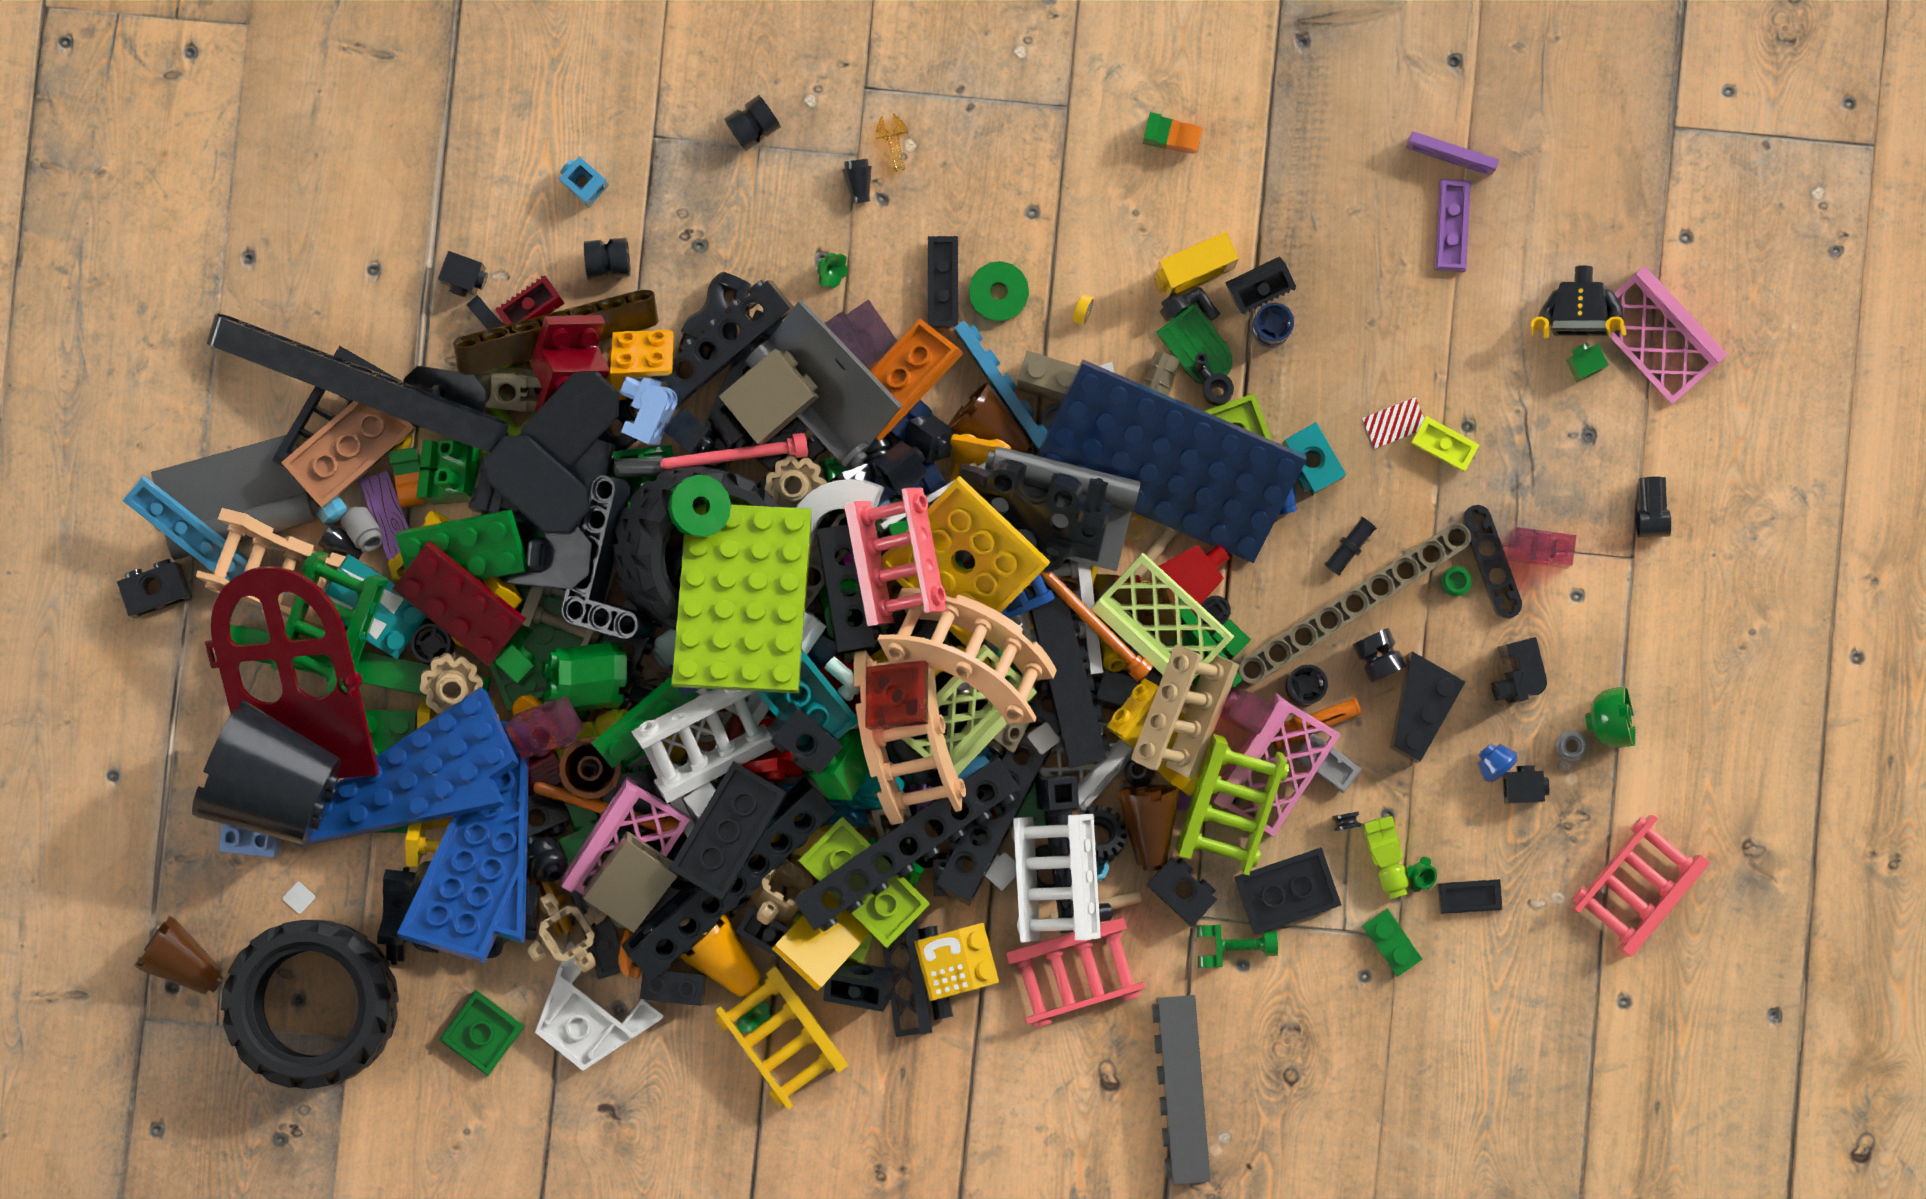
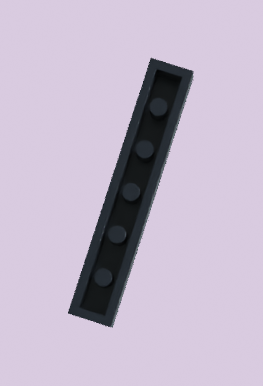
M1032 586L1025 588L1029 598L1036 595ZM1051 589L1055 598L1029 611L1037 643L1049 656L1057 670L1053 679L1046 680L1068 768L1070 769L1107 759L1106 753L1110 752L1107 735H1101L1098 723L1103 722L1099 704L1093 705L1091 693L1095 692L1092 675H1086L1083 663L1088 662L1084 644H1078L1076 633L1080 632L1077 615H1071L1069 606Z

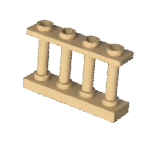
M1175 645L1131 759L1155 771L1158 770L1161 760L1167 761L1165 767L1188 778L1195 779L1238 671L1239 664L1219 655L1209 664L1200 662V654L1180 645ZM1199 674L1201 676L1195 691H1189L1194 675ZM1189 703L1184 720H1177L1183 704ZM1172 732H1178L1173 748L1167 749L1166 747Z

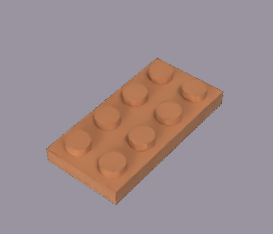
M353 401L281 463L323 510L383 459L388 452L392 451L415 431V428L410 422Z

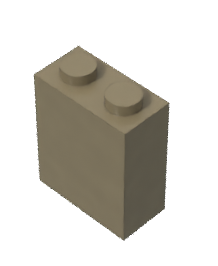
M778 349L771 351L719 396L757 444L768 442L819 398L815 393L817 389L816 384L807 374L802 376L795 368L798 363L787 350L784 353Z
M1027 350L1018 377L1017 390L1061 403L1079 366Z
M627 831L584 887L583 899L590 909L595 912L602 911L611 917V921L621 929L627 928L634 933L677 878L678 874L669 869L673 861Z

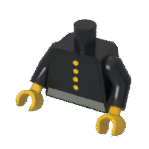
M1587 265L1575 266L1574 282H1561L1559 288L1552 291L1541 307L1538 316L1531 321V336H1534L1536 331L1543 330V338L1549 337L1550 325V330L1554 336H1608L1612 338V333L1616 330H1621L1622 336L1627 334L1624 325L1623 306L1612 290L1606 289L1603 282H1593V267Z

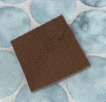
M1131 588L1117 589L1113 593L1112 597L1120 604H1132ZM1136 588L1137 604H1154L1153 588ZM1158 588V604H1175L1174 593L1170 588ZM1154 609L1137 610L1139 622L1143 625H1155ZM1159 609L1160 625H1176V610ZM1160 630V641L1162 643L1176 642L1177 630ZM1118 634V638H1119L1129 649H1134L1130 644H1128V643Z

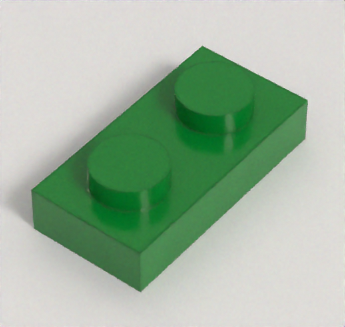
M1388 908L1362 925L1396 977L1423 960Z

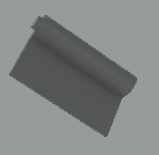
M286 435L151 472L155 485L225 540L229 534L227 530L229 525L218 520L222 508L248 514L254 519L274 528L272 533L316 522V513L320 509L319 505L287 469L272 461ZM296 443L290 452L293 453L297 449ZM245 534L244 537L241 536L239 542H243L253 538ZM165 535L173 560L192 556Z
M996 446L995 451H988L984 468L990 469V471L993 470L999 461L1005 459L1022 462L1024 465H1027L1024 486L1034 496H1042L1049 491L1050 481L1054 473H1063L1077 478L1082 484L1083 496L1087 494L1090 478H1102L1104 482H1108L1104 501L1113 504L1098 562L1079 557H1068L1066 559L1117 571L1130 515L1137 501L1140 481ZM1004 474L999 475V478L1002 482L1008 484L1012 483L1009 476ZM1058 491L1062 498L1072 499L1069 492ZM998 497L992 500V505L997 511L1004 512L1008 510L1009 505L1005 499ZM1055 514L1052 516V522L1055 526L1064 528L1068 525V519L1065 515ZM1019 529L1018 531L1036 548L1037 540L1034 534L1026 529ZM1046 548V551L1050 555H1059L1058 551L1055 548Z

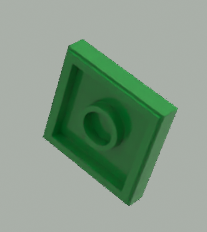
M476 989L439 1040L489 1076L525 1028V1025Z

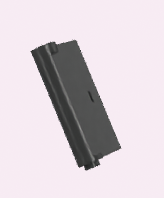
M801 299L770 339L758 346L748 356L745 363L750 368H753L774 349L781 350L783 353L787 350L797 361L798 365L795 368L802 376L807 374L816 384L817 389L815 393L819 396L797 418L845 468L849 466L856 468L867 458L864 452L896 415L902 405Z

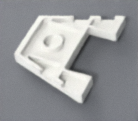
M570 941L565 951L575 946V944ZM574 956L566 962H561L535 1033L584 1071L660 1021L664 1015L647 1001L641 999L626 1020L621 1023L573 985L574 981L582 973V970L575 963L577 959Z

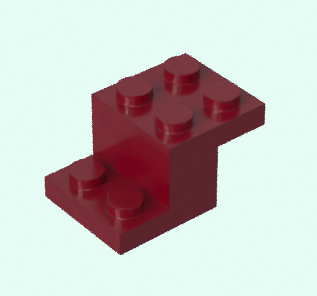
M602 315L544 317L530 362L542 386L535 412L545 404L573 373L597 371L607 380L610 369L598 348L605 326Z

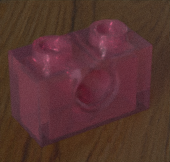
M1515 527L1510 531L1507 561L1568 569L1573 566L1577 535Z
M1230 688L1220 717L1247 733L1260 734L1275 708L1244 689Z
M567 696L516 713L505 729L521 757L525 759L533 755L537 758L542 757L553 748L559 746L561 749L573 745L577 741L576 737L584 725Z

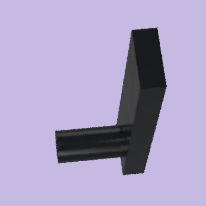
M1072 809L1044 811L1046 826L1067 825L1068 815H1072ZM1068 837L1048 838L1050 857L1069 856L1070 841ZM1070 868L1052 869L1054 887H1071L1072 875ZM1071 899L1056 900L1058 918H1073V901ZM1109 903L1099 904L1100 922L1110 921L1113 917V910ZM1073 930L1060 931L1061 934L1074 932Z

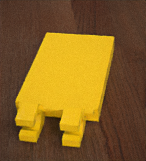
M830 892L825 893L822 897V903L828 909H835L840 905V902ZM846 910L836 916L838 923L825 932H822L820 928L814 931L802 915L772 948L817 991L870 934Z

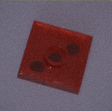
M925 660L866 667L865 727L867 729L875 730L928 724V663Z

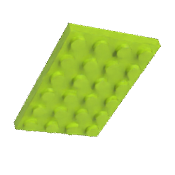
M706 504L695 507L693 510L699 515H704ZM731 505L730 517L725 527L716 534L704 538H695L694 536L684 534L672 675L673 687L799 693L812 509Z

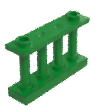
M323 551L312 553L311 556L307 557L302 567L305 577L315 584L322 577L357 592V596H359L356 608L352 610L333 602L341 619L346 620L347 625H349L346 636L354 669L356 670L388 579L380 575L367 576L366 579L361 581L325 566L328 553ZM296 595L285 626L287 636L292 640H297L299 634L308 638L324 637L325 631L304 622L310 605L298 595ZM307 656L294 657L293 663L325 677L328 682L326 692L331 693L336 685V674L333 665L328 666ZM273 661L270 668L278 670L276 663ZM341 678V680H340L341 689H342L343 691L347 692L346 688L344 687V685H343V683H342V679H343V678Z

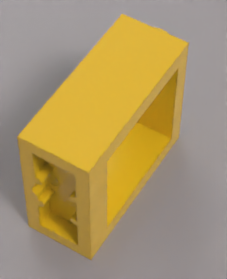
M1227 231L1160 260L1154 279L1160 292L1166 291L1169 297L1174 293L1179 294L1235 269L1239 257Z

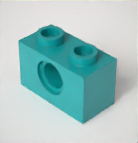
M1317 422L1283 441V446L1304 455L1314 453L1319 458L1320 463L1318 467L1309 468L1304 464L1297 478L1304 492L1309 490L1313 496L1346 476L1344 469Z

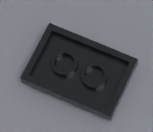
M1322 847L1252 870L1249 875L1241 874L1234 877L1254 935L1341 906Z

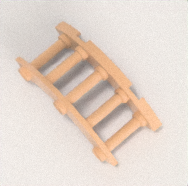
M222 508L218 520L229 525L227 528L229 534L214 573L209 574L197 571L196 577L206 582L205 588L220 593L224 586L230 582L225 577L241 536L244 537L245 534L253 538L252 544L254 546L244 572L259 567L265 550L269 549L270 546L284 552L283 557H285L282 568L294 571L297 562L300 563L301 559L306 560L308 556L318 551L313 550L314 545L294 537L287 536L285 539L272 533L274 528L254 519L248 514ZM332 552L330 558L329 555L327 556L324 565L337 570L345 556ZM363 562L364 564L368 565V566L371 567L372 569H374V570H376L377 572H379L380 574H382V572L379 571L378 569L374 568L373 566H371L370 564H368V563H366V562ZM320 577L317 585L324 590L328 580ZM284 592L279 595L278 601L282 616L288 618L291 608L281 605L285 595ZM245 596L241 598L246 602L263 608L260 600L256 597ZM309 606L304 622L325 631L320 618L314 617L315 611Z
M902 588L898 598L921 593V588ZM958 594L956 599L946 596V611L925 613L924 605L904 609L907 615L898 634L879 635L878 641L889 662L922 664L960 678L988 698L1001 713L1007 724L1035 722L1037 717L1026 702L1035 680L1053 679L1057 671L1043 648L1036 641L1032 644L1021 634L1023 629L993 608ZM918 619L939 621L931 640L911 636ZM951 624L973 632L965 652L943 644ZM984 639L1002 651L995 670L976 659ZM1012 662L1023 675L1018 690L1005 679Z
M866 650L855 652L854 687H860L861 703L856 704L861 741L871 777L877 776L882 789L877 795L890 824L903 823L904 809H907L908 805L947 797L955 812L961 811L962 797L966 796V788L963 780L957 776L943 733H945L946 728L942 715H939L935 668L910 662L888 661L877 664L876 661H872ZM918 668L919 686L903 689L902 691L906 695L903 702L921 699L925 721L884 730L881 727L879 717L881 707L898 703L893 701L892 696L894 692L877 694V680L882 675ZM928 734L933 756L897 764L889 762L885 748L887 742ZM937 768L943 786L909 793L900 791L895 779L896 776Z

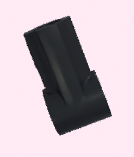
M1652 476L1639 478V510L1636 515L1638 537H1670L1671 514L1670 510L1667 509L1666 477Z

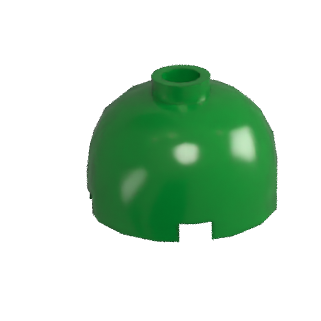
M1625 686L1604 690L1596 695L1591 704V712L1585 714L1588 731H1594L1597 740L1608 747L1623 748L1635 746L1636 729L1635 726L1632 727V716H1634L1628 689Z

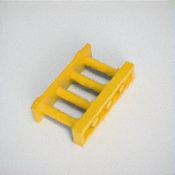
M774 964L766 970V975L769 977L765 980L766 984L727 1012L719 1004L715 1009L718 1015L714 1018L724 1032L728 1030L732 1032L770 1084L772 1090L769 1091V1094L779 1107L784 1104L789 1110L793 1107V1102L789 1098L791 1094L825 1069L831 1070L834 1067L840 1073L848 1067V1063L781 970ZM780 993L787 1002L783 1005L784 1009L747 1036H744L734 1022L770 995ZM798 1018L805 1027L800 1030L802 1034L765 1061H762L753 1049V1046L788 1020ZM816 1042L822 1050V1053L819 1055L820 1059L783 1086H780L771 1071L807 1044L813 1045Z

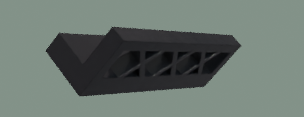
M916 919L905 929V932L898 941L896 939L893 941L896 944L891 951L889 946L887 948L883 946L886 968H893L900 974L895 982L893 981L891 998L896 1037L932 1033L926 985L914 941L919 940ZM905 936L907 939L908 948L901 944ZM898 946L909 953L910 962L903 971L891 962V955ZM909 967L911 968L912 978L905 974ZM902 976L913 984L914 989L907 1002L899 997L895 990V986ZM914 997L916 1009L909 1004ZM897 1000L904 1004L899 1012ZM906 1007L917 1014L918 1028L901 1030L899 1017Z

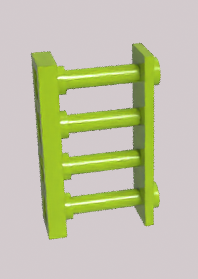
M1213 733L1176 844L1178 855L1191 859L1193 850L1198 851V849L1241 860L1239 866L1243 874L1249 875L1251 868L1256 867L1260 859L1261 851L1258 847L1280 781L1284 782L1288 775L1289 764H1286L1287 760L1283 753L1277 752L1274 762L1271 763L1231 751L1225 737ZM1230 763L1268 774L1269 777L1264 792L1221 780V776H1218L1221 765ZM1217 792L1260 803L1255 819L1252 820L1213 809L1212 805L1209 804L1212 793L1217 794ZM1210 820L1249 831L1250 834L1245 849L1202 837V833H1199L1202 823H1207Z

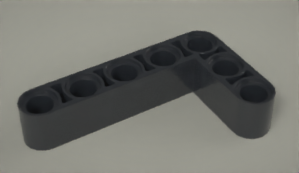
M600 476L592 483L588 498L589 511L584 515L581 531L592 543L590 573L573 589H566L562 605V615L567 622L619 638L644 640L653 631V622L649 615L604 602L613 568L612 545L613 543L618 544L615 528L623 508L628 506L630 486L624 479ZM612 486V494L609 495V489ZM605 516V523L602 526V518ZM596 546H597V547H598V552H597V555L595 556V548H596ZM590 576L591 580L588 586L587 579ZM581 606H583L582 616L580 615ZM607 613L609 614V621H608V623H606V615H607ZM633 621H635L634 631H632V622H633Z

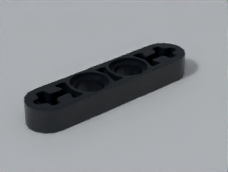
M1473 505L1464 512L1462 517L1463 525L1469 529L1471 534L1470 546L1493 610L1500 618H1513L1519 614L1522 608L1519 591L1489 510L1482 505ZM1472 511H1476L1478 515L1483 514L1484 520L1481 521L1482 530L1484 531L1489 528L1490 533L1482 534L1476 539L1474 538L1473 533H1478L1479 530L1476 523L1470 524L1469 518L1473 516ZM1483 539H1489L1495 544L1493 555L1484 556L1480 553L1478 546ZM1501 568L1505 572L1506 578L1503 584L1496 585L1490 581L1489 572L1491 569ZM1508 585L1510 586L1511 591H1506L1505 594L1509 601L1514 600L1515 606L1511 608L1512 613H1508L1507 609L1501 610L1500 604L1504 602L1502 593L1495 596L1493 590H1501Z

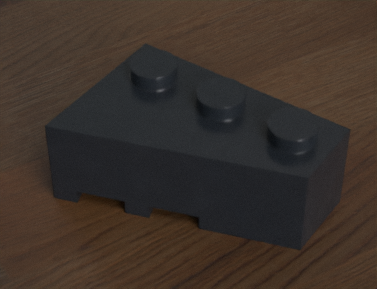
M1412 651L1408 653L1407 666L1390 748L1418 763L1423 759L1466 681Z

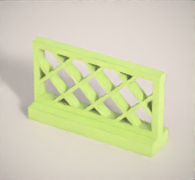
M1144 553L1136 559L1091 608L1162 675L1165 672L1174 646H1166L1160 641V630H1177V645L1182 646L1181 630H1198L1199 646L1182 647L1191 651H1199L1201 655L1200 662L1209 664L1234 638V635ZM1141 564L1145 565L1152 572V583H1136L1135 570ZM1130 576L1131 583H1124ZM1157 577L1162 581V583H1157ZM1131 588L1132 604H1120L1112 597L1113 593L1117 589ZM1136 588H1153L1154 604H1137ZM1158 588H1170L1175 593V604H1158ZM1154 609L1155 625H1143L1139 622L1137 610ZM1159 609H1175L1176 625H1160ZM1180 609H1193L1197 613L1198 624L1181 625ZM1203 630H1215L1223 639L1218 645H1204ZM1204 651H1211L1206 657H1204Z
M983 645L979 649L976 659L982 662L988 656L991 659V668L995 670L1000 658L986 645ZM1010 667L1006 676H1011L1008 682L1018 690L1023 677ZM953 676L936 695L938 708L940 705L949 704L948 716H942L945 724H947V735H944L958 776L1007 723L990 701L981 710L975 711L976 700L986 697L981 692H976L977 689L970 685L969 693L956 695L958 686L965 681ZM1033 687L1026 702L1037 693ZM969 701L967 713L955 714L956 703ZM923 709L915 716L916 720L911 724L925 721ZM967 720V725L959 733H954V723ZM928 734L927 738L914 740L911 737L902 739L924 758L933 756Z

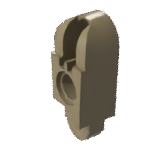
M500 367L495 370L475 374L487 391V408L535 412L541 392L536 387L542 386L533 368ZM509 384L515 388L516 392L509 393L503 389L502 385Z

